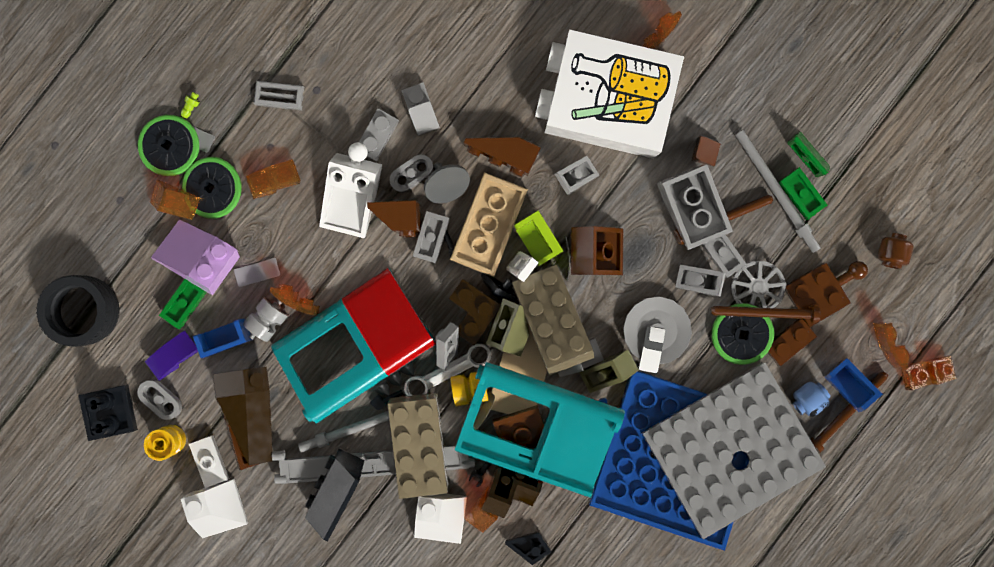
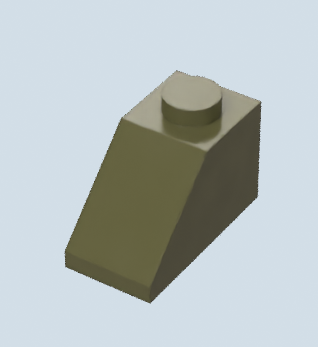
M503 299L486 344L501 351L521 356L529 337L523 306Z
M627 349L605 358L604 361L596 363L579 373L589 393L624 382L639 370Z

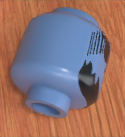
M807 382L793 393L795 400L793 406L801 415L805 413L810 417H814L829 406L828 399L830 394L821 383Z

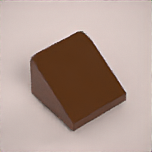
M699 136L691 161L714 167L721 143Z

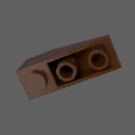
M519 137L466 138L464 141V146L467 147L466 151L477 157L482 154L489 158L488 162L498 167H501L503 164L510 168L509 172L519 177H522L523 174L529 175L541 149Z

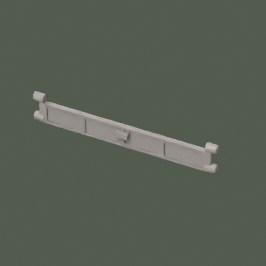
M456 445L444 446L446 470L475 467V458H469L466 454L454 451ZM285 450L273 451L272 460H279L280 474H275L274 476L275 484L317 481L320 474L325 476L328 470L325 468V465L330 455L286 459ZM393 450L351 453L365 460L361 477L396 475Z

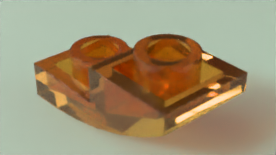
M678 11L673 15L669 12L659 19L660 23L655 29L656 32L643 40L645 43L642 47L656 50L674 30L682 16L681 12Z
M293 159L266 167L246 176L253 199L275 194L278 189L298 185L301 181Z
M279 283L278 287L270 288V293L285 305L313 316L319 313L320 306L314 305V300L300 298L297 301L299 292L293 291V286Z
M873 323L877 341L888 362L893 368L908 369L909 353L905 349V345L895 344L897 333L892 323Z
M951 356L929 359L900 367L905 390H915L931 384L939 385L957 379Z

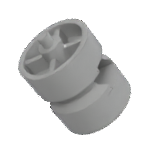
M263 297L256 306V314L251 313L246 318L243 325L251 332L249 336L251 339L256 336L268 342L276 332L275 326H281L289 315L280 306L282 304L281 300L274 302L267 297Z

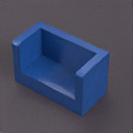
M238 319L222 327L194 335L193 339L200 358L209 357L252 341L253 339L249 337L251 332L243 325L246 319Z
M848 358L839 363L825 376L826 380L858 412L866 410L883 395Z

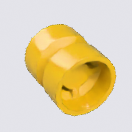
M477 372L470 373L468 378L464 374L450 377L456 407L468 405L470 400L473 399L479 382L478 379H475ZM487 389L482 402L489 401Z
M166 425L149 433L144 440L145 453L153 460H166L183 450L186 444L185 433L177 425Z

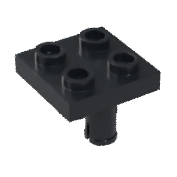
M128 384L78 395L88 441L138 430Z

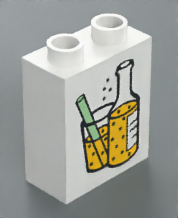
M569 30L565 45L552 43L546 71L558 73L555 91L541 89L535 117L547 120L546 134L654 159L662 152L684 56Z

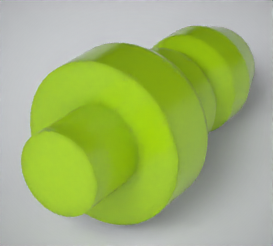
M192 92L191 96L186 95L184 99L186 103L181 110L182 117L188 118L194 107L199 105L200 102L197 100L199 95Z

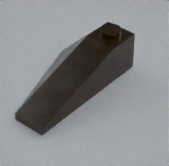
M267 366L212 374L215 398L236 437L238 446L247 464L250 466L273 461L270 389Z

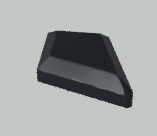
M484 273L481 274L484 284L496 297L515 303L517 297L512 289V280L506 278L504 283H502L495 277Z
M539 531L505 541L509 548L531 565L552 553Z

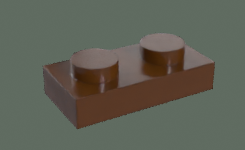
M797 319L774 338L768 354L778 366H782L817 336L803 319Z

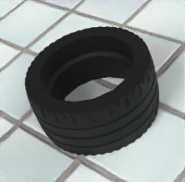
M69 275L52 281L40 294L36 307V317L44 334L58 344L71 347L91 345L103 340L114 330L120 314L118 299L112 288L102 280L87 275ZM77 287L84 288L92 294L97 304L95 323L88 332L83 334L72 332L66 327L61 317L63 298L71 289Z

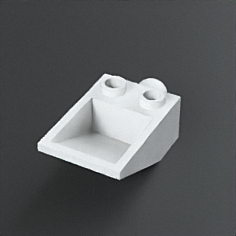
M359 142L353 143L348 149L349 156L336 153L329 161L319 227L361 238L366 237L372 214L367 208V202H375L382 164L364 160L368 153L364 144Z

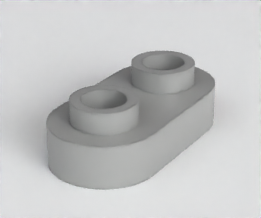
M426 155L414 156L392 172L390 176L391 186L396 191L402 193L411 190L427 179L433 172L431 159ZM421 163L426 165V169L422 172L418 171V165ZM400 177H406L407 182L404 185L399 184L398 180Z
M148 380L140 384L138 388L139 399L161 419L170 420L180 414L182 410L181 401L161 382ZM151 387L156 390L155 395L150 393ZM168 403L173 405L172 411L167 408Z

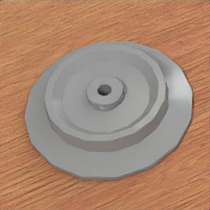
M664 297L646 298L635 304L626 316L623 327L624 339L631 353L640 360L647 326L665 329L659 364L670 363L679 358L689 345L692 335L691 322L684 308L674 300Z

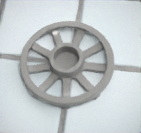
M766 261L747 263L735 273L731 284L732 295L737 304H743L739 299L751 294L752 297L749 304L753 305L756 298L759 297L762 308H774L781 303L786 288L782 272L775 265ZM758 265L757 277H753L747 268ZM762 265L772 268L765 278H762ZM742 271L750 279L749 283L737 280ZM777 273L780 282L768 283V280ZM735 286L748 287V290L737 295ZM781 286L778 296L769 291V288ZM764 295L770 296L775 301L766 306Z

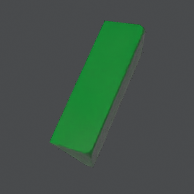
M801 132L797 133L787 142L815 177L824 176L829 172L830 165Z

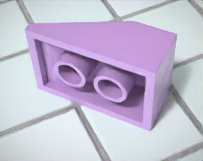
M179 220L151 258L213 295L240 256L237 249L216 236Z

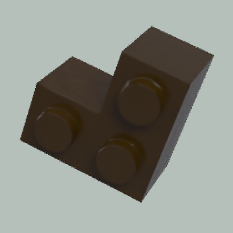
M462 279L449 299L468 312L459 325L458 335L475 346L498 313L501 305Z
M496 465L481 510L504 518L513 499L533 506L540 494L543 481Z

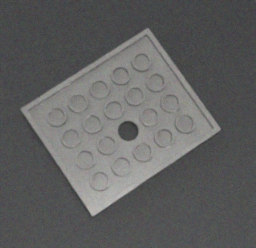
M766 363L755 366L642 432L644 439L702 539L707 538L826 467ZM738 451L745 452L749 458L747 467L742 470L735 469L731 463L733 454Z

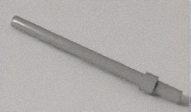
M744 130L737 133L735 136L795 225V231L799 238L804 239L812 253L821 249L811 233L813 230L808 223H804Z
M389 411L329 433L324 431L316 434L315 438L299 443V449L301 452L315 447L322 448L329 445L331 441L389 421Z

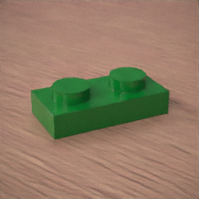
M800 167L778 182L805 220L810 219L828 206Z
M184 279L159 316L175 328L181 329L207 292Z

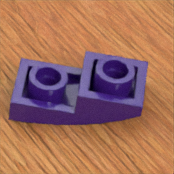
M184 330L153 353L145 363L160 381L178 369L180 363L196 354L198 350Z

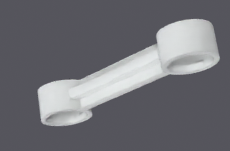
M476 343L475 346L472 345L467 354L452 361L445 370L438 368L423 377L419 375L410 377L404 386L406 396H412L408 388L412 380L422 381L425 384L423 394H427L430 388L450 379L451 376H456L473 366L479 368V365L484 366L491 359L490 349L485 344ZM475 347L486 349L488 357L484 363H475L471 359V352Z

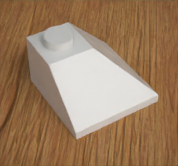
M235 479L190 492L181 498L187 522L202 538L248 524Z
M446 493L418 497L414 538L461 544L467 496Z

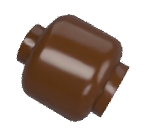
M892 233L891 237H885L881 240L877 258L882 261V266L902 269V266L910 263L914 245L907 240L906 235Z

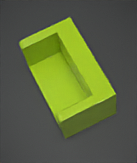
M539 210L514 225L516 232L529 253L538 262L537 266L563 252Z

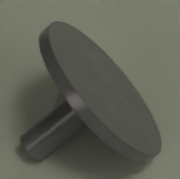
M436 163L433 166L434 172L429 175L424 184L425 195L430 201L434 203H447L457 199L466 191L469 186L470 177L462 166H442L441 163Z

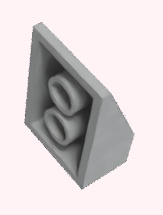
M707 164L696 166L657 183L665 206L687 250L733 232Z

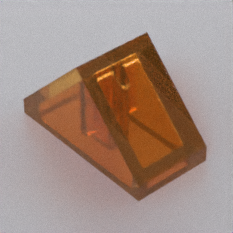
M157 180L150 203L159 212L193 219L200 197Z
M489 485L464 518V520L482 533L499 517L481 510Z

